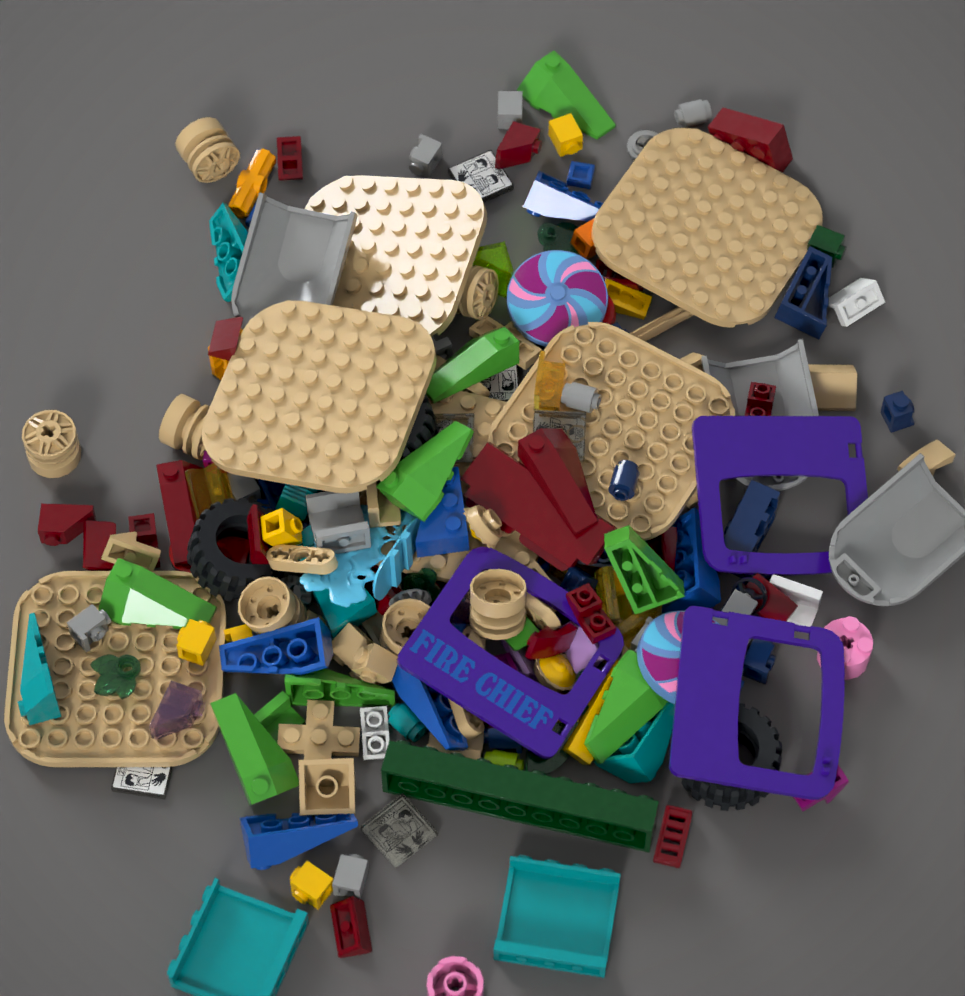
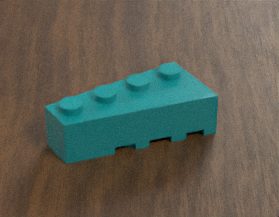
M311 525L302 531L303 543L295 546L314 547ZM307 557L298 560V562L305 560ZM327 588L322 591H312L333 639L348 623L359 626L377 613L375 600L366 589V599L358 603H351L349 607L332 603L330 601L329 589Z

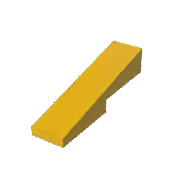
M606 278L607 293L614 303L616 313L644 320L652 296Z
M618 660L615 661L588 703V710L562 748L563 751L583 765H590L593 760V756L584 743L595 715L600 714L604 703L602 696L604 691H609L613 680L611 673L619 662Z

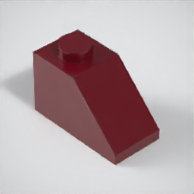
M513 121L497 148L495 168L503 169L531 162L533 156L539 154L542 147V140L539 139L541 129Z
M41 503L38 534L41 543L57 546L71 542L83 533L84 521H96L94 506Z

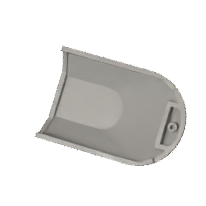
M259 193L232 290V309L235 318L243 317L242 330L256 314L267 307L287 300L333 305L358 218L356 212L351 211L349 215L335 216L288 206L266 196L265 193Z
M803 339L797 340V344L778 355L730 363L709 360L707 355L701 356L703 372L717 379L731 395L730 399L735 408V416L745 415L751 382L776 386L771 416H819ZM756 476L736 479L746 486H749L751 480H754L774 490L782 491L797 486L808 477Z
M920 453L838 525L833 533L829 547V562L835 579L848 594L867 604L893 606L915 598L965 555V509L935 481L924 461V456Z

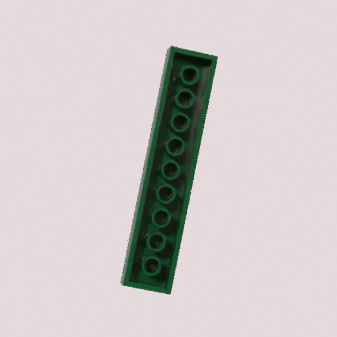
M389 740L381 767L382 789L386 793L650 853L657 823L659 801L647 795L634 796L620 789H603L594 783L581 784L573 782L567 777L554 778L536 770L530 772L519 770L518 767L510 764L504 766L492 764L487 759L479 758L475 760L466 758L463 754L457 752L450 754L439 752L436 748L430 746L417 747L404 740H398L397 742Z

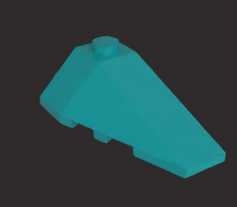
M222 203L209 220L212 245L216 246L217 256L214 258V265L219 268V276L216 277V283L223 300L230 302L232 301V290L248 231L226 203Z
M35 613L29 614L20 686L22 700L17 701L21 717L27 716L29 725L61 717Z
M667 702L654 717L602 764L594 761L596 766L630 784L647 783L654 779L657 770L663 763L672 734L675 704Z

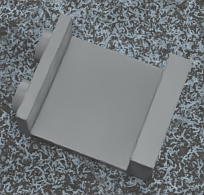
M325 491L305 495L308 518L317 548L332 549L335 554L371 548L370 529L368 521H364L359 492L334 493Z

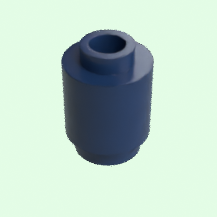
M621 460L614 467L608 490L615 499L625 501L634 497L640 475L636 463L629 460Z

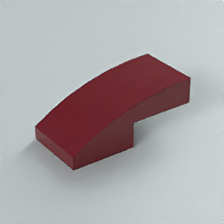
M301 136L277 137L279 181L303 179Z
M154 513L128 516L129 531L137 532L136 541L159 549ZM159 557V559H158V561H157V564H156L155 568L161 567V566H160V557Z

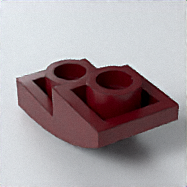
M751 382L744 416H771L776 386Z
M589 583L566 593L565 597L573 614L592 644L616 633V626L602 609V600Z
M568 623L555 631L548 626L539 632L535 631L527 641L529 647L525 657L528 659H542L567 651L578 628Z

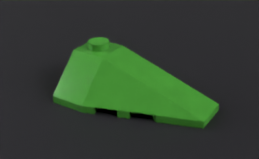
M554 50L534 64L517 89V91H522V98L533 108L539 111L543 109L551 113L555 119L571 113L580 131L597 140L616 127V124L572 67Z
M506 327L491 330L469 340L433 373L425 395L433 403H436L519 364V340Z
M457 421L453 422L402 459L391 474L377 485V488L393 505L425 522L441 502L444 496L442 489L446 481L452 479L454 475L452 468L456 460L462 458L474 431Z
M118 558L106 579L98 610L103 609L111 621L120 625L131 626V623L146 624L147 627L163 625L172 626L174 629H181L186 627L189 619L195 621L203 620L210 623L217 607L142 566Z
M627 650L613 668L611 673L613 680L609 691H604L602 709L600 714L595 715L584 743L598 764H602L668 702L648 685L640 671L637 653L633 650Z
M321 669L303 675H285L286 694L290 697L291 706H307V700L334 701V706L393 707L396 703L394 690L332 670Z
M236 693L210 703L249 805L299 786V779L291 759Z

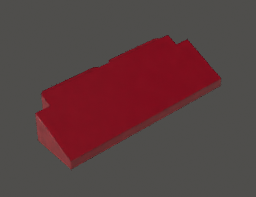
M487 442L460 478L470 485L464 494L467 497L465 500L467 507L480 505L486 510L492 509L502 522L500 529L503 532L511 534L517 531L520 533L519 541L522 545L561 571L574 567L578 560L587 566L596 564L605 550L604 534L617 530V527L596 514L597 524L574 535L525 465L491 442Z

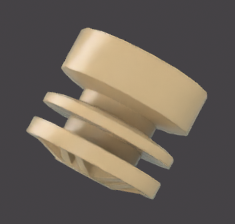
M200 118L190 123L181 131L175 142L178 153L188 164V168L193 172L194 177L203 183L215 182L225 177L235 168L240 158L239 150L227 136V132L216 118Z
M478 265L472 266L456 314L461 313L463 316L483 320L490 314L495 305L499 287L498 275L495 270Z
M184 394L178 395L172 401L163 417L159 430L160 442L177 450L182 448L185 454L192 455L198 460H203L206 449L202 441V427L210 406L206 404L201 406L198 400Z
M44 410L34 414L26 421L22 429V441L31 468L38 475L46 478H60L71 473L81 460V447L73 420L63 412Z
M489 569L480 572L472 579L470 584L471 605L469 620L470 626L476 634L487 639L504 640L517 636L523 631L526 624L525 604L527 592L524 579L517 573L505 569Z
M262 577L249 583L242 591L238 601V613L241 620L257 635L307 621V610L304 603L278 578Z
M411 598L399 600L392 604L383 617L379 640L380 646L398 656L405 643L430 609V606L421 600Z

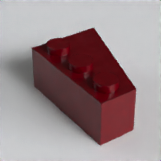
M723 107L708 126L709 134L781 173L784 172L793 160L783 124Z

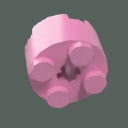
M848 616L831 621L824 628L833 631L843 643L845 680L856 678L865 672L873 650L871 633L855 617ZM817 651V660L821 668L820 654Z
M451 956L441 959L438 965L428 974L427 996L484 995V980L480 969L476 968L473 963L467 961L464 957ZM452 987H459V991H452Z

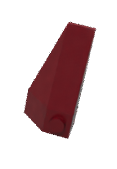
M540 428L518 440L517 456L574 535L597 524V516L577 449L562 429Z
M183 460L157 464V473L175 566L188 564L187 547L194 525L199 520L200 514L205 509H210L215 493L211 473L208 469Z

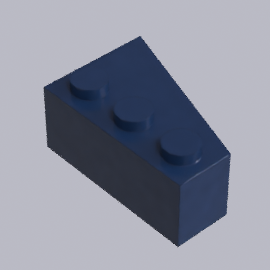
M809 246L774 318L818 340L827 326L826 314L829 302L828 290L831 278V256Z
M751 480L736 508L733 519L728 522L724 531V543L729 550L758 552L776 518L780 492ZM731 573V574H733V575H735V576H738V577H740V578H743V576L745 575V574Z

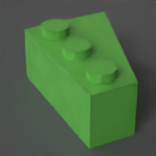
M630 525L604 534L605 551L635 615L685 597L684 582Z

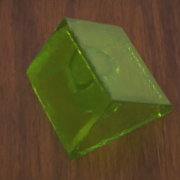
M505 241L480 246L473 266L478 265L495 270L499 281L498 295L507 299L508 285L514 270Z

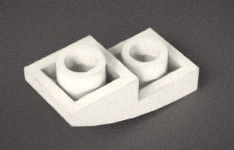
M387 706L360 708L364 760L384 759L389 743Z

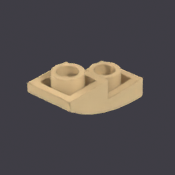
M937 439L909 456L898 466L897 470L900 471L921 453L933 476L936 469L952 463L956 454Z

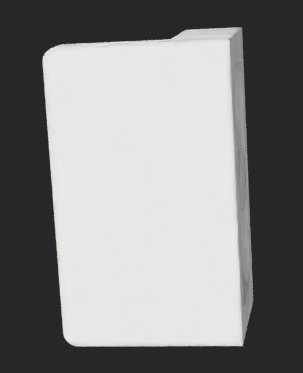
M859 278L829 297L827 307L834 308L841 326L847 327L885 303V300L876 280Z
M772 574L770 583L798 605L796 611L787 622L808 627L812 626L821 603L823 591Z

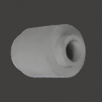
M698 99L679 104L677 110L674 111L677 124H681L683 128L706 123L708 119L712 118L711 107L707 100L702 101Z
M576 382L572 384L566 383L561 395V403L566 404V407L587 413H592L594 409L597 410L601 402V394H598V388Z

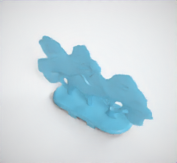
M368 504L360 505L364 521H368L371 548L335 554L338 560L336 570L326 575L304 573L300 577V583L304 585L305 590L308 592L322 591L327 588L329 589L330 601L332 603L349 607L351 603H358L366 599L365 583L374 580V597L377 600H382L392 586L398 587L402 581L401 572L403 569L409 570L413 565V555L416 551L415 541L420 519L400 509L401 525L393 526L396 530L393 532L395 535L387 532L386 526L370 528ZM407 525V527L402 532V526ZM385 536L391 537L390 539H387V540H384V539H383V537H385ZM396 540L387 555L382 554L381 547L383 544ZM383 560L375 574L371 567ZM362 575L366 576V578L358 579L357 576Z

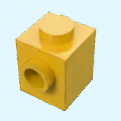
M571 113L549 121V137L560 157L582 150L583 134Z
M281 508L260 517L262 540L269 545H298L303 543L302 522L287 510Z
M189 619L186 627L180 629L177 637L178 643L176 646L179 658L204 666L217 640L215 628L206 621Z
M306 861L302 867L298 866L290 876L292 896L300 903L305 904L307 902L317 910L320 909L333 892L332 884L334 879L309 861Z

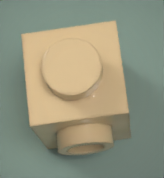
M376 643L364 645L355 653V663L352 671L361 675L360 678L368 683L379 685L391 682L398 665V656Z

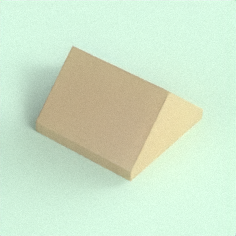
M808 365L818 411L856 410L857 372L854 365Z
M354 758L299 760L300 815L355 814L356 784Z

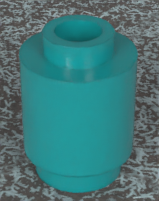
M397 703L388 713L390 716L388 723L407 740L411 739L413 742H416L427 731V727L406 703Z

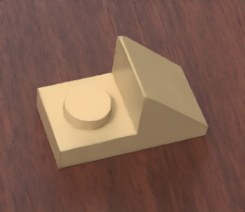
M127 532L110 535L101 559L115 564L117 559L121 558L153 572L161 550L137 542V532Z

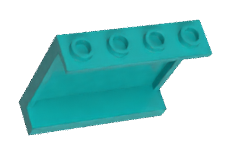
M526 855L510 856V867L497 939H495L493 960L605 978L621 874L615 873L614 870L608 868L595 870L589 869L582 864L563 865L552 859L538 861Z
M215 878L212 885H208L204 890L202 901L204 902L200 911L196 910L190 922L192 928L189 934H185L180 941V953L177 960L173 959L168 967L167 975L169 976L171 987L194 996H276L309 924L308 913L297 909L294 914L220 886L219 879Z

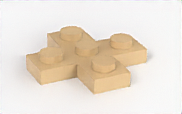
M487 316L469 328V335L476 338L491 330L506 327L519 340V364L517 365L525 370L533 365L542 353V349L529 342L516 329L512 321L503 326Z
M307 700L306 725L279 724L278 745L285 753L304 754V760L331 759L332 755L359 757L360 727L333 726L334 701Z

